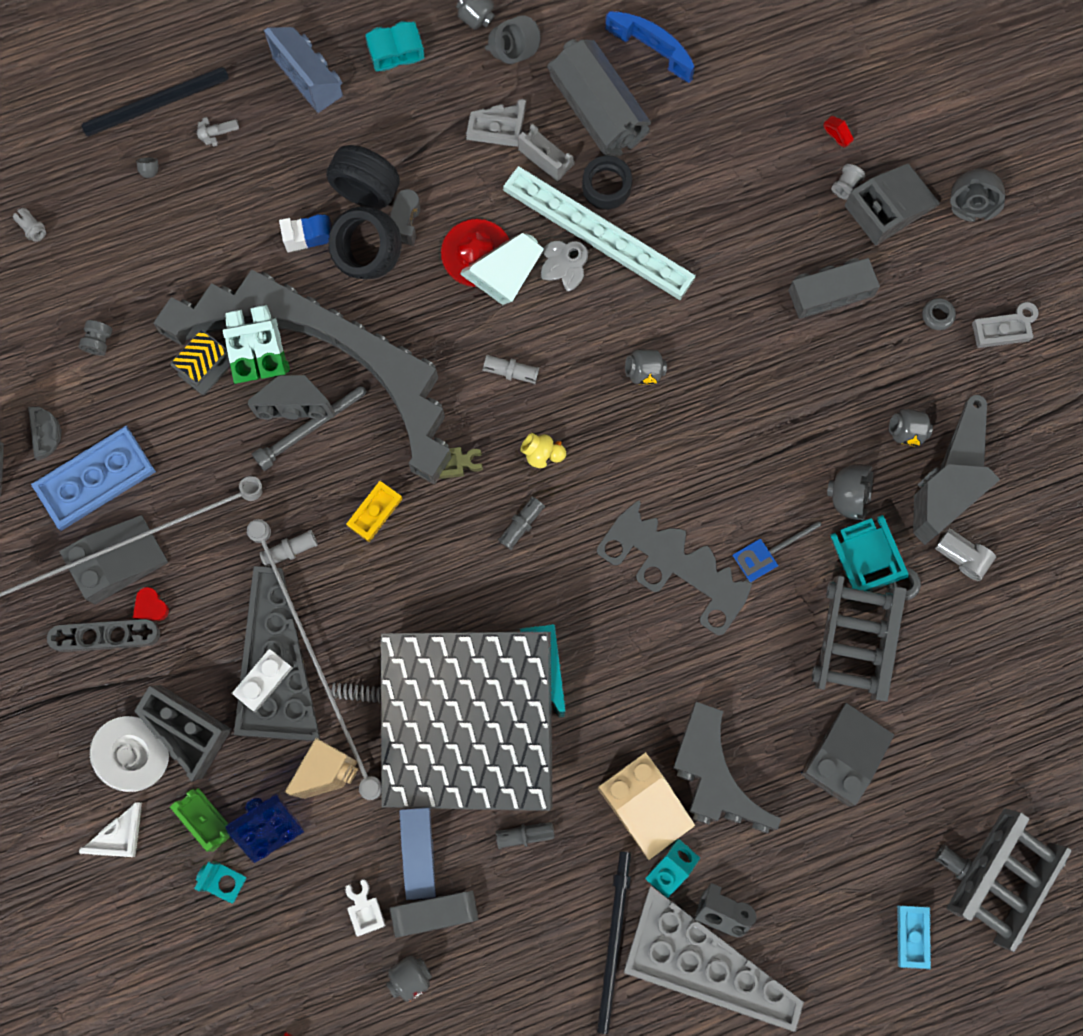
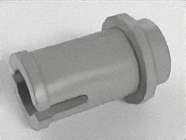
M26 208L17 210L22 218L14 213L13 219L25 231V236L35 242L43 239L46 235L43 223L37 222Z

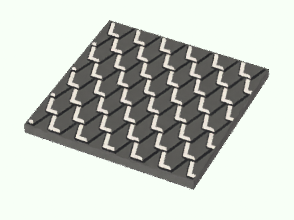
M551 632L381 633L382 807L551 811L553 809Z

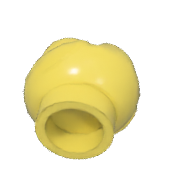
M531 433L521 445V452L526 454L528 463L536 468L546 467L548 458L552 462L558 463L566 457V450L561 445L562 442L557 441L553 444V439L546 434L537 436Z

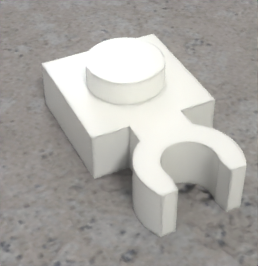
M361 880L363 889L360 894H355L351 885L346 886L347 896L355 902V905L349 907L348 911L357 937L386 926L377 897L368 900L369 884L366 880Z

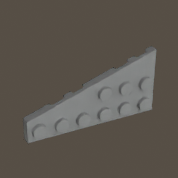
M652 886L649 887L623 971L624 973L776 1026L796 1031L803 1001L660 894Z

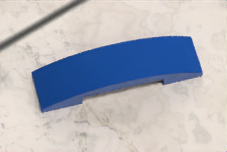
M609 12L606 15L605 29L624 42H627L631 36L639 39L670 59L668 70L690 83L693 77L694 64L686 50L673 36L656 24L635 15L621 12Z

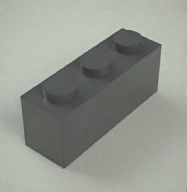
M854 258L844 263L843 266L836 268L828 266L821 269L819 273L810 276L808 273L801 274L794 278L788 291L798 318L802 319L874 297L880 286L869 258L863 260Z

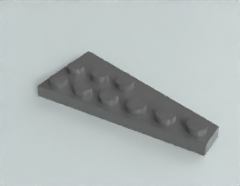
M254 566L240 683L269 649L289 664L292 670L256 713L238 699L234 735L315 741V739L321 741L293 614L272 567ZM277 568L288 592L284 571L282 568Z

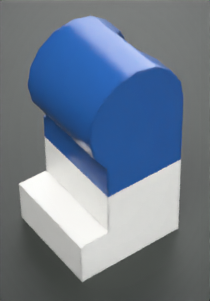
M316 215L309 219L304 218L291 221L290 218L279 220L283 243L287 252L319 246L329 242L328 238L332 227L330 218L327 215Z

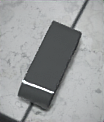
M473 890L390 908L395 938L479 920Z

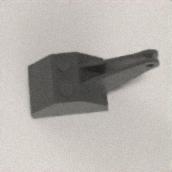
M980 395L970 397L965 403L940 469L938 467L933 469L918 484L921 489L914 495L913 533L924 545L1000 480L989 467H984L987 402Z

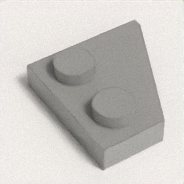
M518 100L517 105L506 108L503 105H498L488 110L481 109L471 112L466 133L467 140L518 147V136L521 134L526 100Z

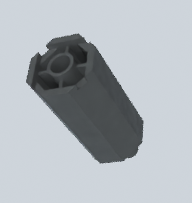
M576 39L568 41L559 56L547 65L550 77L604 156L618 157L622 155V148L627 146L630 150L636 147L649 133L650 129L647 125H650L651 121L594 40L582 39L577 42Z

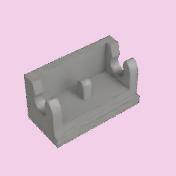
M531 124V130L528 135L522 132L518 136L519 151L558 182L575 164L573 156L569 153H563L538 132V127Z

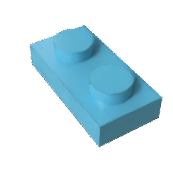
M897 906L898 967L930 969V907Z

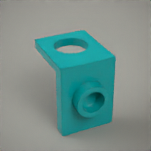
M678 839L667 855L648 874L646 880L668 898L690 875L700 857ZM677 851L684 852L688 856L690 862L687 863L683 861L679 857Z
M208 862L207 865L204 864L196 877L198 882L194 889L199 892L208 891L233 904L247 877L219 862ZM226 875L232 876L235 880V888L230 893H224L219 888L220 879Z

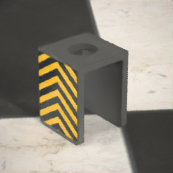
M202 329L170 363L178 371V376L201 395H206L231 367L227 349Z

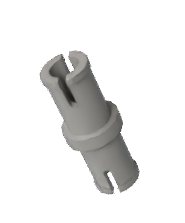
M487 354L483 371L506 376L507 380L514 378L535 384L539 367L517 363L516 359L511 358L509 361Z
M308 530V532L288 540V538L281 540L282 543L270 548L269 551L276 564L288 558L290 560L295 559L297 554L318 546L312 530ZM259 552L264 566L270 567L271 564L266 552Z

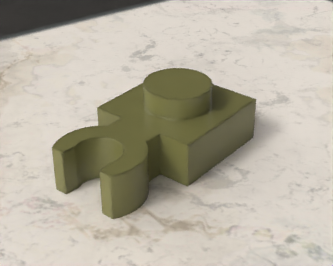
M461 447L449 448L452 458L442 471L439 479L464 476V468H469L474 472L483 470L482 464H473L471 462L473 457L482 456L481 450L472 449L467 454L462 455Z

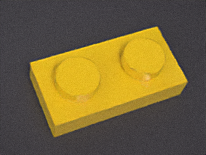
M379 481L346 525L370 542L403 498Z

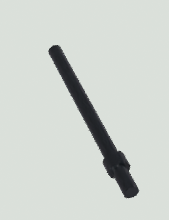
M622 851L619 854L617 875L614 874L613 878L615 893L597 1033L609 1034L626 891L630 889L631 877H629L631 853Z

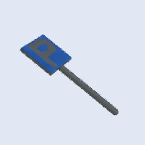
M821 522L814 523L770 550L759 539L732 556L751 583L778 567L772 554L821 526Z

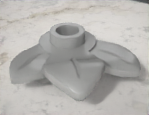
M553 241L547 244L542 251L548 259L542 266L541 278L543 280L562 279L565 289L568 292L572 291L581 283L584 277L583 265L588 259L586 247L580 242L565 244L561 241ZM577 250L579 252L578 257L571 259L570 253Z

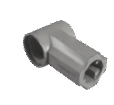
M950 528L935 547L937 551L958 564L962 573L976 581H981L996 559L995 554L990 549L980 544L971 543Z

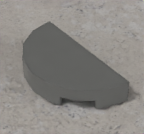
M28 407L34 458L38 461L48 457L56 450L61 440V427L58 420L49 411L41 407Z

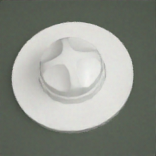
M124 716L108 721L97 731L91 742L90 761L95 773L108 786L120 791L136 792L147 789L161 778L168 765L169 750L160 739L154 736L141 718Z

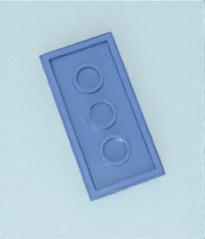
M125 426L31 485L57 528L62 531L156 471L130 429Z

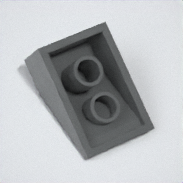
M140 515L83 537L59 552L67 565L149 531L150 528L144 517ZM152 533L68 569L84 598L95 605L169 562Z
M845 703L800 775L848 807L856 806L874 777L894 734Z

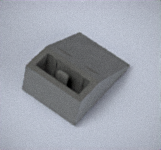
M905 164L873 177L851 191L844 206L875 246H877L937 207L940 203L909 164Z

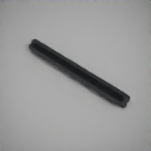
M224 67L217 68L81 124L82 130L87 137L228 81L229 76Z

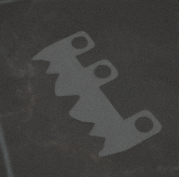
M640 500L635 502L618 517L597 547L598 555L613 565H620L632 547H636L649 556L636 574L637 581L651 591L658 592L671 574H676L712 598V601L700 617V623L714 634L723 635L745 604L753 582L750 583L748 579L744 582H733L730 567L717 572L716 559L708 546H703L691 554L685 555L686 532L682 529L672 528L657 532L658 519L653 518L642 521L638 512L641 505ZM611 540L620 542L623 547L621 555L615 558L609 557L605 552V545ZM657 567L660 569L662 579L659 583L650 584L645 580L644 573L647 568ZM721 610L725 614L726 622L723 626L716 628L710 625L708 615L711 611Z

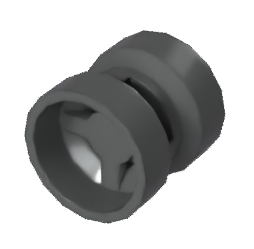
M87 320L84 326L86 334L80 339L78 347L90 354L105 355L107 350L106 339L110 338L113 329L104 323Z

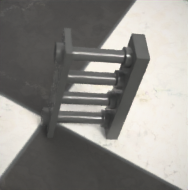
M837 576L833 582L829 581L826 598L830 599L819 666L815 665L813 668L812 682H816L815 689L825 690L826 682L867 689L868 693H871L872 700L887 702L906 589L892 587L889 588V593L878 594L843 587L844 577ZM844 598L881 605L882 609H886L884 620L875 622L838 615L840 599ZM836 626L877 633V636L881 637L880 646L875 648V650L834 643ZM831 654L872 661L873 665H876L875 675L865 678L829 671Z
M1004 808L946 909L954 915L969 921L976 916L998 932L993 941L994 944L1015 952L1018 945L1023 941L1025 932L1059 872L1066 865L1067 858L1072 850L1051 842L1048 846L1044 845L1025 830L1030 820L1021 812ZM1017 840L1041 856L1033 872L1010 855ZM1003 865L1027 882L1019 897L996 881V877ZM989 890L1012 907L1005 922L981 906Z

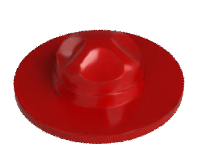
M471 219L461 222L448 232L442 243L441 258L444 268L457 282L466 286L477 287L460 274L461 271L508 241L509 238L502 228L490 221Z

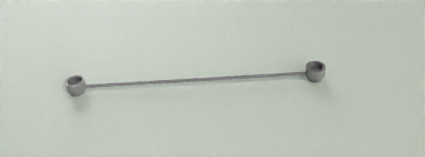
M245 477L239 484L240 493L0 592V597L242 496L245 500L254 501L262 494V484L256 477Z
M261 519L253 520L247 526V535L252 541L262 543L364 777L359 785V792L367 800L377 799L382 794V782L376 777H368L265 542L271 535L270 526Z

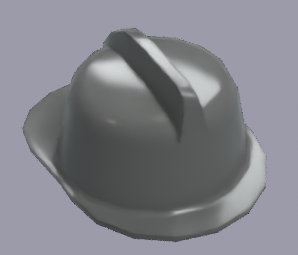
M517 16L502 22L491 30L485 50H489L496 59L506 64L517 63L536 53L540 44V31L532 18Z

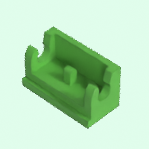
M199 788L197 790H190L186 793L187 796L183 800L176 801L170 808L207 852H214L236 831Z

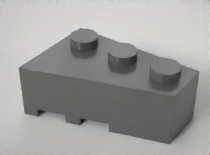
M162 685L149 686L135 709L136 714L149 730L170 751L171 757L177 760L187 772L186 775L191 781L203 779L232 730Z

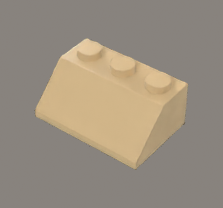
M315 739L288 786L286 793L306 799L342 788L346 782L350 784L358 772V768L355 767L357 761Z

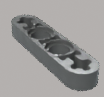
M146 619L58 625L48 632L47 643L52 649L59 652L147 647L154 645L159 640L160 629L157 624ZM133 626L132 630L135 632H142L145 630V626H147L153 633L149 634L147 640H145L140 635H132L130 627ZM122 627L125 630L124 639L117 643L113 642L111 632L115 628ZM89 629H94L97 633L95 642L89 645L83 642V634ZM62 632L69 637L75 636L76 642L64 640L61 645L55 639L60 637Z

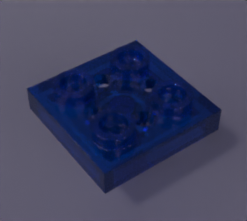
M277 794L265 802L261 798L251 799L245 807L248 812L225 826L228 835L253 863L267 857L270 853L304 833L300 822Z

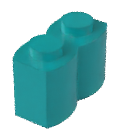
M402 21L391 28L378 27L365 34L375 71L389 70L398 65L412 64L424 59V48L415 22Z

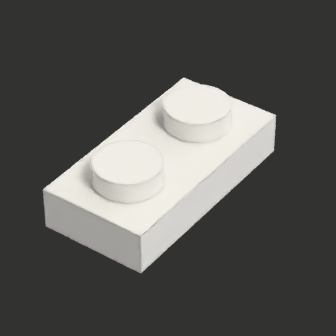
M269 649L232 694L256 713L292 670V667Z

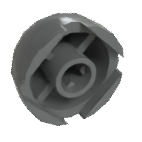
M987 169L966 171L957 178L952 186L950 197L951 209L959 218L970 222H975L976 219L974 217H984V221L995 217L1001 212L1005 204V188L1002 180L993 171Z
M852 464L846 466L837 473L835 480L829 481L827 495L833 498V506L844 517L862 521L866 519L869 509H863L864 504L868 503V500L871 501L873 488V472H871L873 467L871 465Z

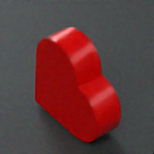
M830 116L823 122L826 132L841 147L846 148L854 141L844 120Z
M145 587L137 593L133 613L135 620L146 619L158 622L168 616V605L160 600L158 592L153 588Z

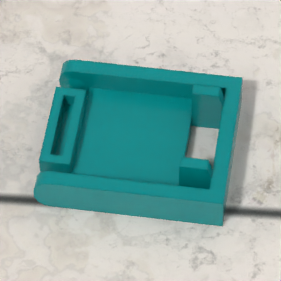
M883 515L877 517L878 524L881 527L879 529H876L871 518L840 530L844 540L842 543L839 542L836 533L830 534L852 589L870 592L905 579L909 575ZM889 567L891 575L866 584L864 576Z

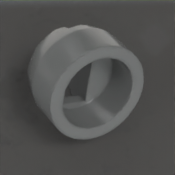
M144 157L136 160L137 170L143 177L152 178L158 173L157 158Z

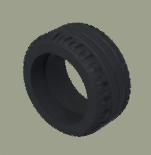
M357 145L340 147L336 151L326 172L328 182L336 192L347 200L367 208L382 209L387 207L391 203L400 183L398 172L389 161L374 151Z
M367 207L351 208L339 215L331 226L332 229H330L328 238L330 257L335 262L334 264L344 274L357 279H377L390 272L398 262L401 254L400 250L402 249L401 233H399L400 230L395 221L385 212ZM368 220L376 227L379 233L380 249L376 258L369 265L363 267L353 257L350 242L355 228Z

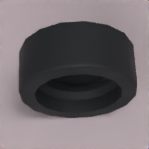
M609 155L600 156L590 161L584 169L582 178V189L585 198L593 206L606 210L614 209L624 204L630 196L633 178L630 168L623 160ZM600 171H613L622 178V188L615 194H600L592 187V177Z

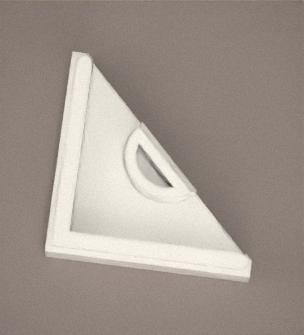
M135 802L120 817L113 820L100 831L94 839L83 848H80L79 853L135 857L142 803Z

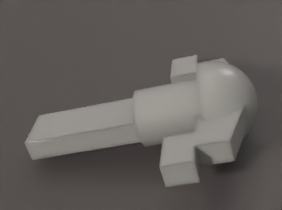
M206 117L202 118V122H198L197 136L206 145L212 144V146H217L216 138L213 136L238 130L239 126L236 120L209 126L210 124Z

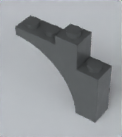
M695 702L672 767L673 770L678 771L677 776L692 782L694 777L699 779L688 812L694 814V820L710 825L711 820L718 821L721 812H724L725 819L741 824L742 819L753 823L752 828L768 834L769 830H778L781 818L768 813L752 802L742 792L729 772L721 745V720L724 711Z

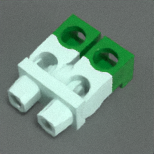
M267 305L250 308L253 322L246 324L242 310L225 313L227 328L223 329L224 338H226V347L234 384L258 380L259 378L285 375L290 371L288 360L285 359L277 320L276 318H271Z

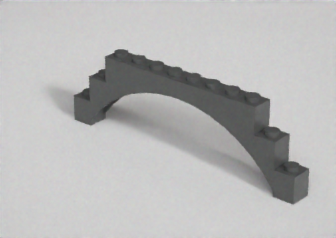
M251 269L236 293L226 286L222 285L220 288L211 283L195 307L184 299L178 301L171 297L153 322L160 334L183 346L186 340L194 338L201 329L209 333L227 328L225 315L227 312L242 310L246 324L253 322L250 308L267 305L271 318H276L278 328L307 334L338 347L362 364L381 383L397 406L406 425L412 452V459L409 462L412 473L435 485L442 471L452 458L448 448L449 445L436 437L434 440L432 439L443 422L445 415L443 408H441L442 405L438 401L430 397L426 399L438 380L437 370L431 361L425 358L419 360L412 356V353L407 348L400 345L398 347L393 346L381 334L375 333L373 335L367 332L366 328L356 321L349 322L343 319V316L334 309L326 310L312 297L307 296L304 298L298 295V292L293 287L287 284L282 286L276 283L275 279L265 272L259 274Z

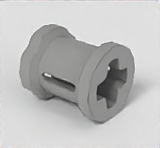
M853 164L844 165L842 169L843 174L838 182L832 185V191L838 197L845 200L848 199L850 192L856 188L857 184L865 178L862 169Z

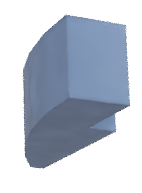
M431 809L400 810L406 900L436 898Z

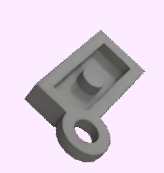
M1025 302L1018 306L1016 314L975 319L972 325L977 348L1031 341L1034 338L1031 323L1038 317L1037 307L1030 302ZM1023 310H1029L1031 312V317H1025L1023 315Z

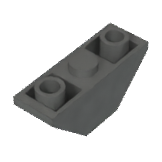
M305 375L278 376L248 400V406L255 416L264 420H270L273 417H284L291 420L298 419L299 417H311L317 420L324 419L325 417H335V411L329 401Z

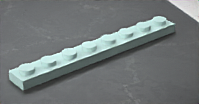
M519 166L503 186L504 191L679 300L682 299L695 280V275Z

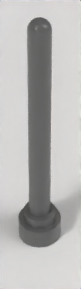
M359 386L332 404L335 416L365 396L366 389L363 386ZM325 417L321 420L312 418L270 448L266 446L262 449L260 447L251 454L261 469L266 471L273 466L272 462L276 460V456L333 417Z

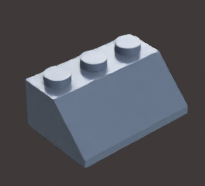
M268 27L264 30L273 59L317 113L343 96L340 87L342 85L340 77L335 71L330 72L328 70L325 59L319 52L315 54L311 49V42L305 34L300 35L294 27Z

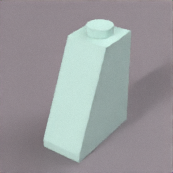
M522 233L512 237L464 268L460 274L503 305L514 300L542 253L543 248L537 244L538 241L533 236Z

